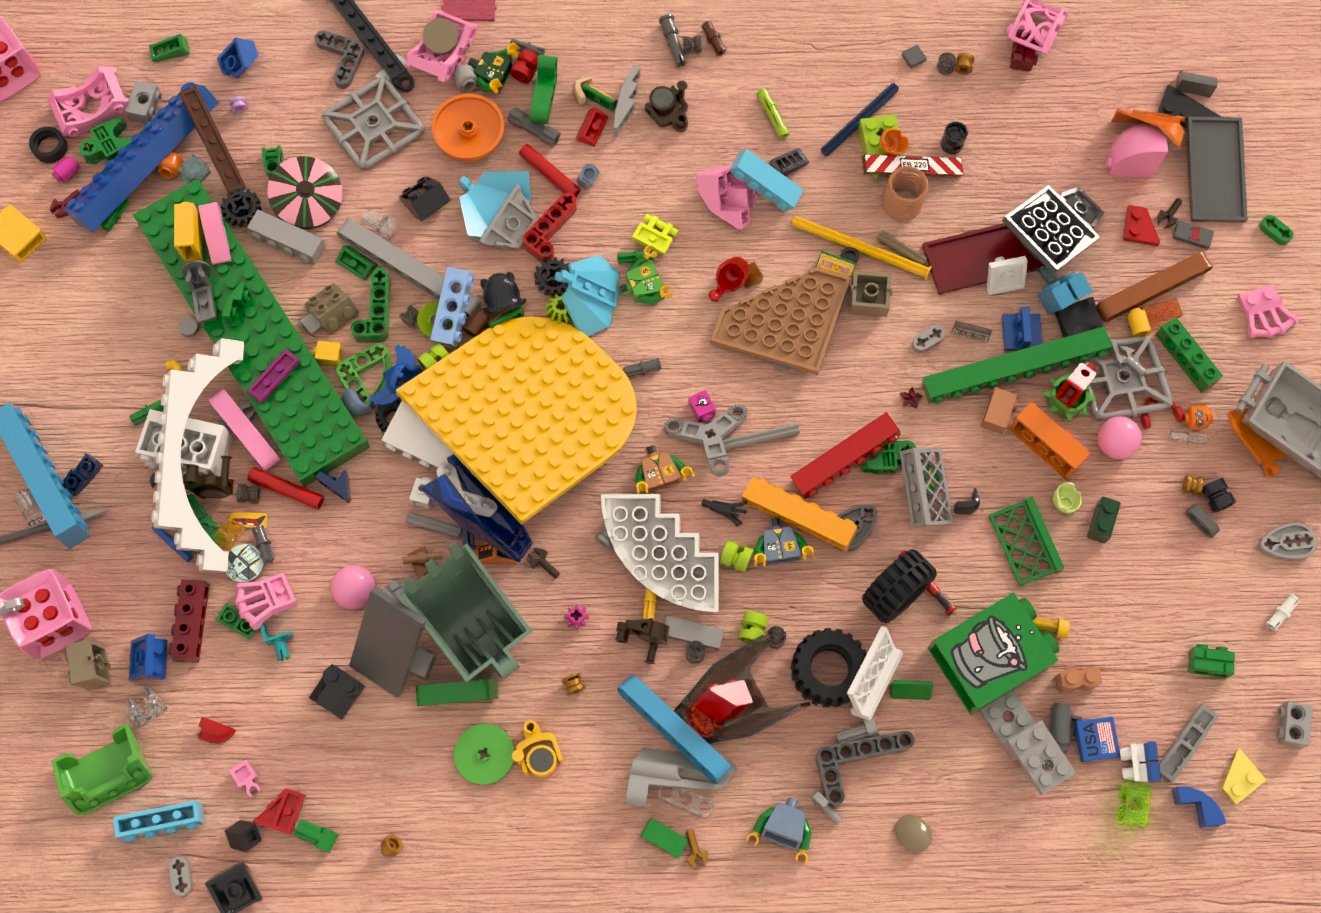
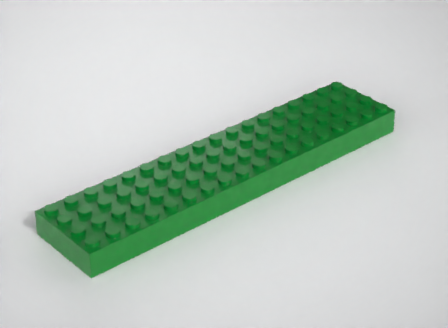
M198 178L133 214L194 313L192 290L187 284L186 278L182 275V267L189 261L184 262L174 246V204H181L182 202L194 203L199 212L198 206L214 203ZM222 216L232 261L218 265L212 264L203 231V260L201 261L208 263L211 269L208 278L212 283L217 319L201 323L213 344L221 338L244 342L243 361L239 364H231L228 368L303 487H306L317 480L315 476L319 471L324 474L331 472L369 449L370 445ZM243 282L250 290V299L246 301L245 308L239 307L238 317L234 319V323H226L222 317L224 306L234 289ZM286 349L297 357L300 363L269 398L261 404L249 395L247 390L282 351Z

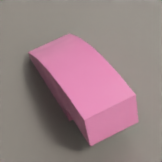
M214 202L198 206L212 264L218 265L231 262L226 229L223 225L218 203Z

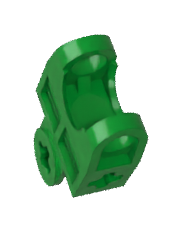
M114 118L89 129L93 137L82 141L79 145V151L87 163L97 164L105 158L110 161L115 158L114 154L117 156L118 151L131 142L132 137L118 138L122 133L121 131L127 126L124 119Z
M909 440L896 441L893 444L888 443L880 453L875 455L874 459L860 465V470L864 473L877 475L896 474L898 464H902L900 451L916 448V445Z

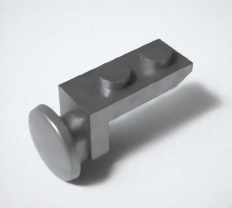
M193 260L183 265L182 275L186 278V282L192 290L196 319L198 324L217 319L212 283L208 278L211 273L210 266L204 261Z

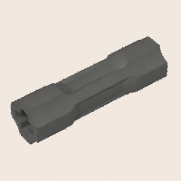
M517 107L512 108L509 112L508 122L537 136L549 146H556L561 136L560 132L542 123L530 122V116Z

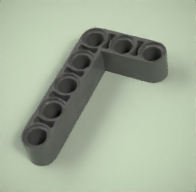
M901 731L822 747L816 754V764L823 795L829 801L828 804L831 807H838L845 799L838 765L906 752L914 745L915 738L913 734L908 731ZM900 737H906L909 741V745H901L899 741ZM880 741H887L889 743V750H883L880 747ZM860 745H867L870 748V753H862ZM842 748L848 749L850 757L844 758L840 750ZM822 752L829 753L831 760L828 762L823 761L820 754ZM832 772L835 775V781H827L825 773ZM831 792H836L839 795V802L830 800L829 795Z

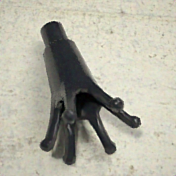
M703 499L701 506L710 508L711 511L730 519L736 527L743 523L737 518L739 514L735 512L747 513L746 510L735 508L747 504L746 500L739 503H727Z

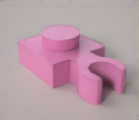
M247 759L229 770L240 789L246 786L248 796L254 797L251 794V790L254 787L259 792H262L261 787L253 781L258 778V775Z

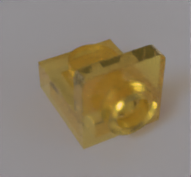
M228 518L218 528L214 542L218 546L231 551L235 541L244 533L246 527Z

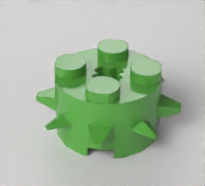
M1068 372L1066 376L1058 380L1051 377L1050 380L1053 387L1050 391L1043 393L1051 408L1050 413H1055L1067 421H1071L1072 417L1080 413L1087 416L1088 412L1085 406L1088 402L1095 400V396L1089 394V386L1071 408L1055 398L1072 374L1071 372Z

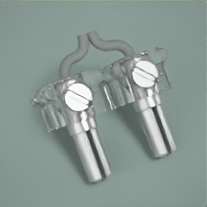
M150 687L144 688L147 697L143 698L145 701L144 706L150 712L148 716L135 704L133 698H129L126 701L129 707L126 709V717L136 729H140L151 721L152 715L156 718L168 710V707Z

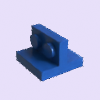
M1029 306L1021 307L1020 311L1016 314L1002 315L1004 351H1018L1042 344L1040 314H1030Z
M146 634L131 641L128 680L165 679L167 639L155 638L154 634Z

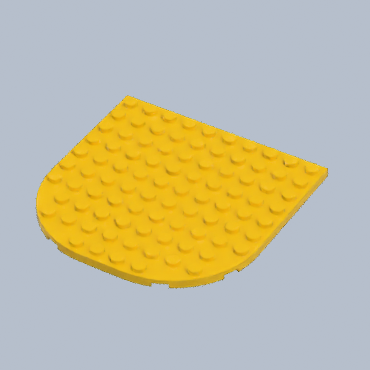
M544 317L514 318L495 325L493 328L490 327L396 389V394L521 525L618 454L633 431L637 411L635 393L624 371L585 333L580 332L567 323L561 322V324H558V320L551 321V318Z

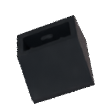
M428 176L420 178L416 185L403 190L402 195L399 196L402 203L420 221H423L451 201L441 183Z

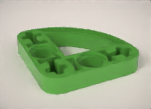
M377 343L341 361L337 365L336 370L346 390L350 389L349 385L351 382H358L359 387L355 389L357 395L361 393L366 404L374 406V402H369L370 396L383 389L386 385L385 378L382 376L378 387L369 395L358 374L382 362L384 364L383 372L388 371L392 367V361L385 345ZM377 350H380L382 352L381 356L377 354ZM371 353L373 361H371L370 356L368 354ZM362 357L367 358L368 361L365 365L360 366L357 364L358 359ZM346 367L351 377L347 378L342 368Z

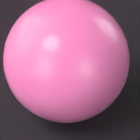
M1118 416L1110 418L1102 424L1098 431L1097 440L1100 449L1108 457L1126 459L1134 455L1140 448L1142 434L1139 426L1133 420Z
M355 565L347 566L340 569L333 577L331 593L336 603L341 607L350 610L360 609L367 605L370 592L376 586L375 580L365 568Z

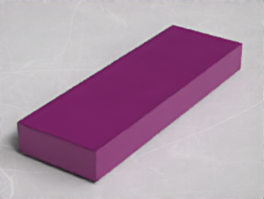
M284 349L250 386L247 393L263 404L299 365L300 360Z

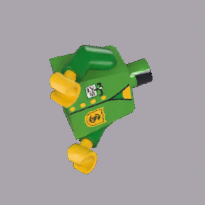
M646 246L644 249L645 254H642L626 273L627 283L618 286L621 296L632 294L635 302L655 305L664 300L665 297H673V293L667 292L672 287L662 285L653 260H650V257L655 258L658 254L657 251H653L650 254L654 246Z

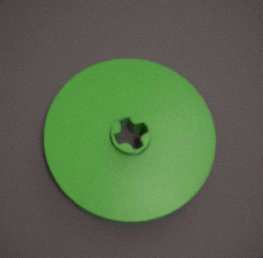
M492 724L474 725L464 731L456 742L454 748L456 768L471 783L478 785L496 783L508 774L514 763L512 753L515 751L514 745L509 735L500 727ZM487 749L489 757L481 759L479 752H484Z

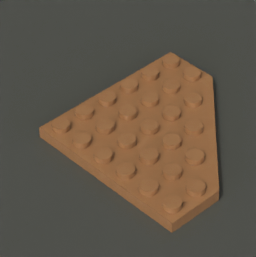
M815 267L806 274L797 275L786 280L781 285H774L765 289L754 297L752 295L740 300L736 305L722 308L710 339V344L818 375L849 288L851 277Z

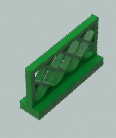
M1033 496L1026 498L1025 501L989 514L991 523L1019 586L1063 571L1064 565ZM1023 507L1026 513L1023 520L1012 516L1015 509ZM1000 515L1008 517L1006 526L998 525L995 517ZM1011 519L1022 523L1018 532L1007 528ZM1024 524L1032 527L1033 534L1031 538L1020 534ZM1006 531L1017 535L1013 545L1004 541L1003 536ZM1018 537L1029 540L1026 550L1015 546ZM1031 542L1040 545L1041 551L1039 555L1028 551ZM1013 549L1024 553L1021 562L1012 559L1011 553ZM1026 554L1037 558L1034 568L1023 564ZM1039 559L1047 562L1050 570L1045 572L1037 570L1036 566ZM1021 567L1032 571L1029 578L1021 580L1019 575Z

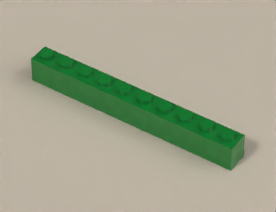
M1104 326L925 376L922 380V386L928 404L933 402L934 404H939L951 397L952 399L960 398L965 393L975 394L983 388L993 389L1001 383H1014L1022 377L1028 379L1040 372L1046 374L1052 372L1054 368L1061 367L1063 369L1070 367L1072 363H1085L1090 358H1103L1108 355L1112 345Z

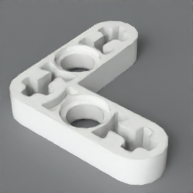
M448 462L441 463L436 471L445 502L453 508L491 517L497 510V504L489 498L462 491L456 468Z

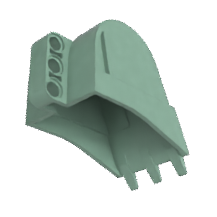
M453 542L448 546L451 556L437 565L431 559L425 564L429 572L417 582H414L410 577L402 581L406 590L400 596L411 610L426 619L424 628L466 682L488 665H491L502 679H506L520 668V665L508 650L530 634L532 630L493 580L469 545L465 544L460 548Z

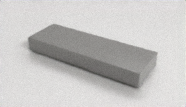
M666 616L665 624L670 627L668 637L717 650L720 649L724 633L723 629Z

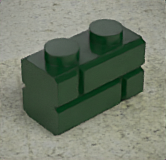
M1103 496L1100 498L1094 510L1087 534L1088 538L1101 543H1106L1111 538L1120 502Z

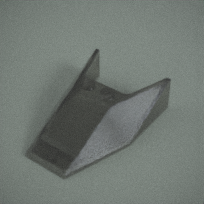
M773 634L761 635L714 663L675 708L674 712L693 728L695 724L690 723L692 720L690 715L693 712L689 708L693 707V704L699 699V695L708 690V686L715 683L723 685L730 680H736V682L745 681L753 703L737 718L716 722L715 724L719 728H714L715 731L713 733L708 732L706 735L702 731L699 732L693 728L708 744L753 736L811 706L810 702L770 708L752 677L750 668L775 638Z

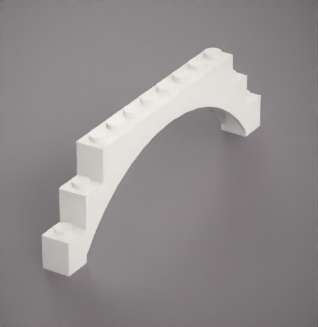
M223 338L213 345V355L215 356L195 354L188 362V370L190 372L170 370L163 377L165 394H162L161 405L164 406V410L159 420L160 425H162V433L160 432L158 435V444H161L160 452L157 453L156 457L159 470L155 473L157 491H154L153 503H156V507L151 517L154 528L178 530V533H175L174 544L177 545L176 550L200 552L196 559L199 571L213 573L227 572L229 552L223 551L212 541L193 513L183 485L181 443L188 415L202 390L223 369L231 364H239L243 361L244 342Z

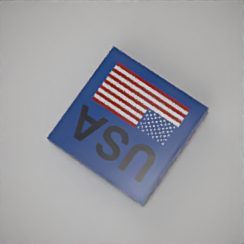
M1113 717L1074 721L1081 762L1121 757Z

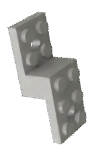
M1015 690L1010 691L979 710L1012 763L1016 760L1020 762L1040 795L1076 774L1043 721L1035 723ZM1004 712L1011 713L1013 717L1012 722L1008 723L1003 720L1002 715ZM1043 761L1051 763L1052 770L1050 772L1043 770Z

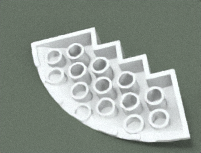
M601 494L602 514L609 539L616 554L630 573L647 589L671 603L699 611L719 612V553H700L699 533H680V515L661 514L660 494Z

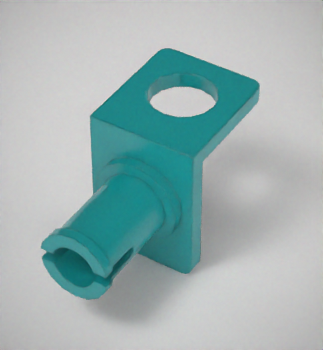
M263 622L260 628L264 642L268 646L274 645L278 661H284V658L286 660L289 659L290 655L286 641L294 638L293 634L288 631L269 637L266 624Z

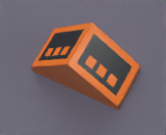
M496 539L477 544V558L482 564H516V544Z

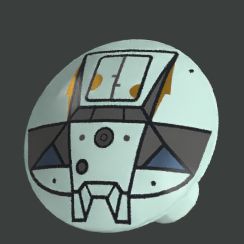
M249 544L233 547L228 554L226 574L232 580L241 583L249 582L256 578L264 567L260 551Z

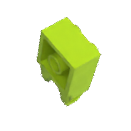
M896 114L860 119L858 134L863 155H887L882 151L879 139L887 129H899ZM872 174L874 180H878L879 175Z

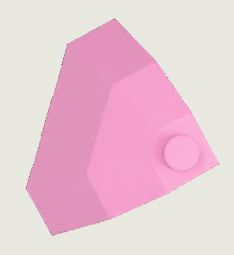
M731 165L708 169L697 174L696 184L699 194L711 212L737 229H743L750 224L751 217L749 212L756 203V190H752L747 183L735 178L734 174L729 171Z

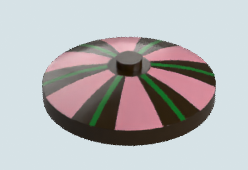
M300 156L288 159L273 171L268 182V201L275 215L280 220L300 229H314L325 225L337 214L342 201L340 179L328 164L317 158Z

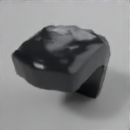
M974 488L971 501H957L954 504L953 511L955 514L967 515L977 511L980 505L977 489Z

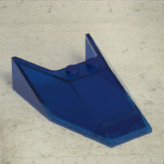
M454 454L448 456V462L456 468L462 490L493 500L497 504L495 513L491 517L475 514L445 473L421 487L420 490L463 529L516 562H520L533 544L524 525H521Z

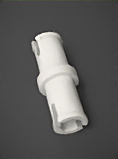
M1289 594L1288 598L1281 606H1277L1276 612L1265 623L1267 627L1277 631L1284 620L1290 618V613L1300 603V600L1295 595Z

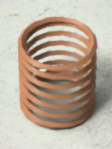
M905 166L894 170L890 175L882 202L885 212L891 218L899 221H909L920 213L929 187L928 179L918 168ZM894 190H910L917 198H901Z

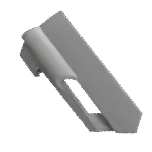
M643 747L631 766L625 805L646 806L648 786L720 790L729 783L731 776L737 772L738 768L732 761L726 760L730 764L731 770L717 783L681 779L680 777L710 781L682 753Z

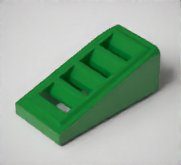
M181 33L149 45L153 62L190 54L188 41Z

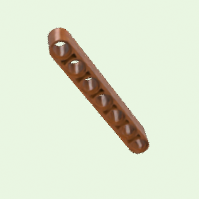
M1201 251L1102 300L1096 305V309L1104 322H1109L1207 273L1213 268V265L1205 253Z

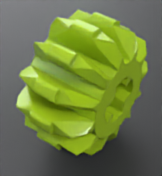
M564 292L560 297L555 293V299L549 297V303L546 304L547 316L551 317V321L558 320V324H561L562 321L568 324V318L571 319L562 301Z

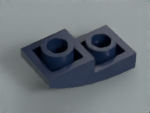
M85 454L77 467L70 469L63 480V487L74 496H77L93 480L103 464L90 454Z

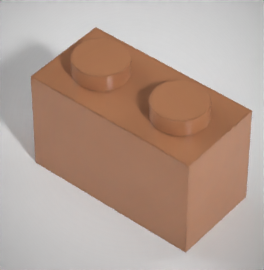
M995 387L981 427L1003 434L1005 429H1009L1013 420L1010 418L1011 412L1014 413L1018 402L1015 401L1017 394Z

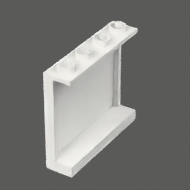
M401 401L382 438V441L386 444L385 448L393 452L397 449L403 452L402 456L410 460L414 457L420 460L419 464L427 468L432 466L438 469L442 462H448L455 467L458 458Z

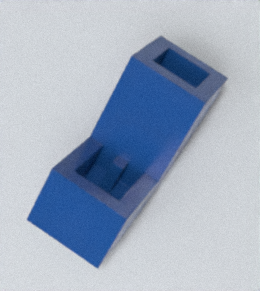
M1176 787L1172 789L1175 806L1195 803L1200 828L1226 824L1225 817L1217 803L1204 792L1190 787Z

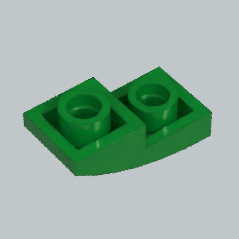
M243 282L234 289L224 306L222 317L226 323L233 324L234 319L238 317L239 307L245 308L246 301L250 299V290Z
M228 603L224 605L215 619L217 622L249 640L255 632L250 627V623L240 617L239 610Z
M652 818L649 819L640 837L655 847L661 848L674 858H679L688 842L687 839Z

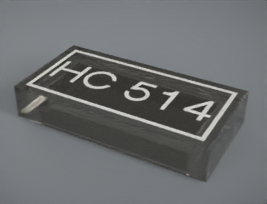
M955 321L951 330V334L986 343L992 332L991 329L960 321Z

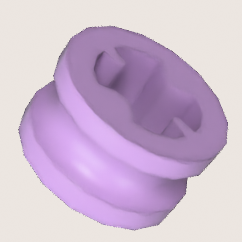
M235 97L229 102L233 113H243L248 108L244 97Z

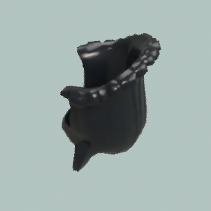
M512 272L507 274L495 273L488 280L481 279L480 285L483 289V298L487 304V308H483V310L487 313L496 314L510 311L525 304L526 299L520 298V291L515 283V276Z

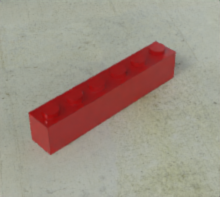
M885 412L790 477L804 499L807 497L812 498L818 494V490L822 487L832 485L835 482L834 479L840 475L841 477L847 475L855 465H862L870 455L880 453L888 443H895L901 435L900 429L889 414Z

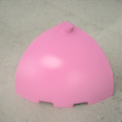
M1149 123L1136 124L1123 131L1113 142L1106 160L1109 176L1152 178L1168 153L1166 134H1162L1159 127Z

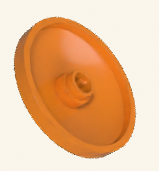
M461 94L446 100L437 109L432 120V134L437 147L445 155L458 161H477L489 156L499 147L504 137L505 126L500 109L490 99L477 94Z

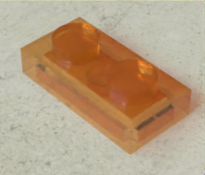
M1177 298L1140 308L1145 310L1149 325L1172 320L1175 317L1179 318L1183 315Z

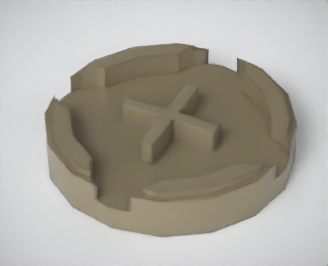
M433 19L423 30L424 44L434 54H448L458 44V30L447 19Z

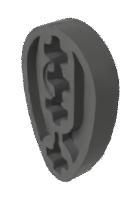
M856 506L837 516L843 520L849 519L858 524L857 533L847 551L857 549L871 533L877 517V510L874 506ZM865 511H871L872 518H870L869 516L863 518Z

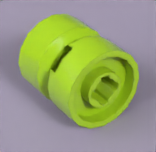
M439 342L429 349V353L425 352L417 358L424 371L449 355Z
M728 540L719 564L727 567L733 565L735 570L745 573L754 549L746 546L740 548L738 543Z
M745 611L742 620L744 626L740 628L738 639L752 645H763L765 637L763 630L767 628L769 617L759 612Z

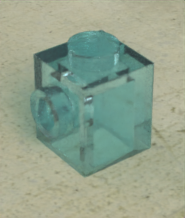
M194 154L184 161L179 168L182 175L181 179L186 184L197 178L202 183L211 173L208 165Z

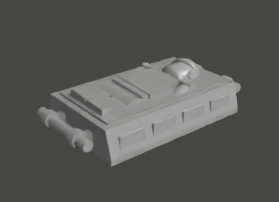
M1286 361L1279 364L1269 375L1266 373L1270 367L1262 364L1261 368L1255 372L1254 379L1246 393L1238 401L1237 412L1243 413L1246 407L1249 408L1241 423L1321 478V386ZM1263 382L1264 384L1258 392L1257 396L1254 400H1252L1251 398L1253 397L1260 383Z

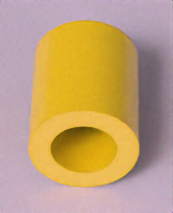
M1140 308L1132 309L1127 315L1133 337L1149 335L1152 331L1145 310Z

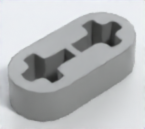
M934 325L914 338L912 349L916 353H924L943 341L945 336L944 329L941 326ZM933 332L940 334L939 338L937 336L933 338L930 337L933 335ZM926 340L923 347L921 345L917 346L918 341L922 343Z
M181 856L174 857L169 863L172 890L175 895L185 897L193 890L190 863L187 858ZM178 861H180V863H184V867H181L182 875H180L178 869H175V866L178 865ZM181 878L183 883L187 884L184 892L178 890V886L181 885Z

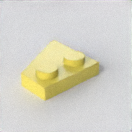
M1241 749L1235 751V757L1228 768L1227 777L1220 788L1233 805H1237L1266 781Z

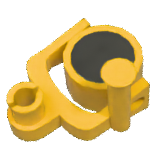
M529 720L525 722L523 727L526 739L518 743L516 750L512 753V758L519 766H522L525 776L529 775V769L535 777L546 778L555 772L558 764L557 758L560 763L564 761L555 735L551 732L541 733L539 725L535 721ZM530 726L534 727L532 732L528 730ZM549 741L554 744L557 754H555L553 749L545 745H538L532 748L527 755L526 765L523 751L526 748L536 743Z

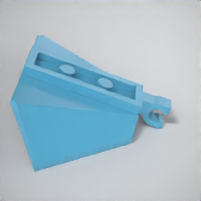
M529 171L483 172L475 185L464 175L459 180L460 186L467 191L459 199L468 237L481 238L516 184L520 185V190L525 199L527 198L529 203H531Z
M601 255L569 264L570 273L566 270H561V273L556 272L555 280L568 283L562 301L576 329L585 333L588 337L610 326L613 308H616L619 290H617L619 273Z

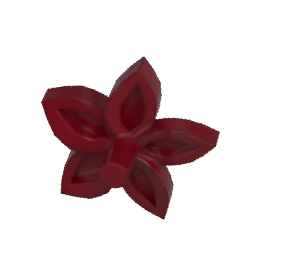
M913 387L909 389L908 393L900 392V395L905 398L903 406L911 404L912 407L917 408L918 401L923 397L919 393L915 394Z

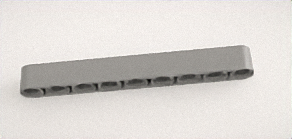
M350 218L337 231V235L342 240L440 300L444 276ZM457 285L455 287V293H459L461 291L460 286ZM469 293L470 303L465 309L467 318L481 305V301L471 293ZM453 303L451 308L456 310L457 303Z

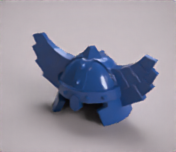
M398 344L394 348L397 355L396 364L388 371L383 372L386 385L378 393L370 396V403L374 402V405L382 406L392 405L400 399L396 394V389L422 373L421 366L415 365V356L405 346L400 347Z

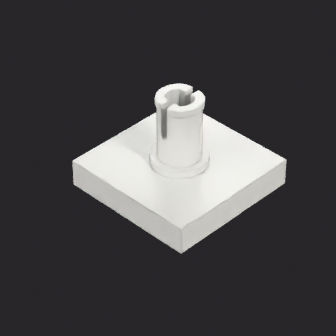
M1025 256L1007 260L1004 257H998L994 262L989 263L986 290L988 295L1023 289L1025 287L1027 259Z

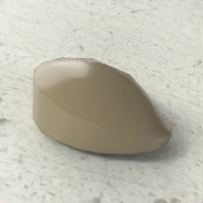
M906 815L901 817L896 823L897 838L908 850L922 852L931 844L932 833L928 825L921 818L915 815Z

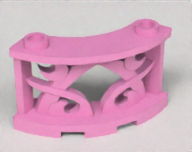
M1023 0L1022 8L1014 24H1010L1007 29L1008 40L1047 56L1057 36L1055 30L1059 31L1069 10L1066 8L1059 10L1037 0ZM1035 13L1041 14L1048 22L1040 23L1036 27L1030 15ZM1022 29L1024 32L1021 37H1025L1028 33L1031 35L1027 40H1022L1015 37L1016 32ZM1034 39L1041 47L1030 42Z
M439 10L431 14L429 22L433 19L444 18L453 24L456 23L464 26V28H457L459 36L458 45L452 51V54H444L435 58L433 52L428 50L422 38L419 44L408 52L406 67H416L438 76L439 81L446 82L453 77L454 69L464 62L466 58L464 52L467 50V46L471 48L478 25Z
M97 67L95 72L84 81L85 84L78 88L73 86L61 90H52L47 103L49 108L53 110L63 136L75 137L78 134L89 132V129L116 118L125 110L129 100L124 97L115 77L117 74L115 67ZM87 98L102 99L95 114L80 111L86 105ZM63 106L66 110L61 111L60 107ZM69 116L68 120L70 122H65L64 117Z

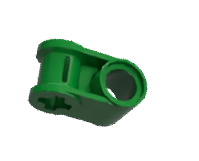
M281 145L277 146V148H262L264 169L268 179H270L273 173L272 170L283 163Z

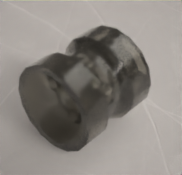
M695 35L692 38L683 36L684 54H690V52L702 53L701 35Z
M238 484L236 492L237 502L245 503L247 501L251 504H258L261 493L260 485L253 484L252 486H247L246 484Z
M773 626L767 631L766 644L771 649L781 648L786 640V632L779 626Z
M692 641L686 647L685 657L690 663L698 664L705 657V646L699 641Z

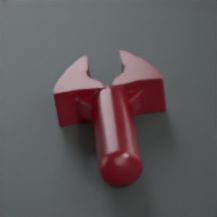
M76 189L63 201L54 199L50 206L51 213L53 214L57 209L61 208L60 211L54 214L56 218L68 216L64 209L71 199H75L80 194L79 190Z

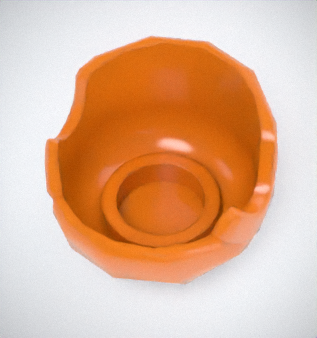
M889 128L882 133L879 139L880 147L887 155H900L906 152L909 147L908 137L903 136L899 129Z

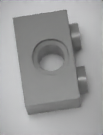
M136 80L129 103L125 109L129 120L146 124L155 118L157 105L162 100V93L158 86Z

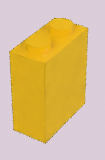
M190 202L174 204V246L184 262L203 260V226L194 203Z
M9 204L0 212V247L21 263L47 237L41 229Z

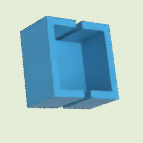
M1072 272L1058 278L1056 282L1042 288L1043 291L1037 295L1047 314L1068 307L1076 302V298L1080 300L1093 291L1083 272L1079 274Z

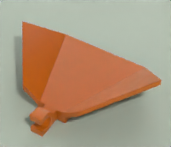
M1118 108L1111 122L1149 123L1155 125L1178 147H1180L1184 135L1183 126L1180 125V121H1185V117L1178 115L1171 116L1169 114L1134 109L1133 111Z
M1245 408L1243 413H1239L1236 410L1229 411L1227 416L1231 428L1254 455L1257 464L1263 465L1265 476L1271 477L1274 474L1281 473L1279 466L1273 461L1288 457V455L1241 423L1249 408Z

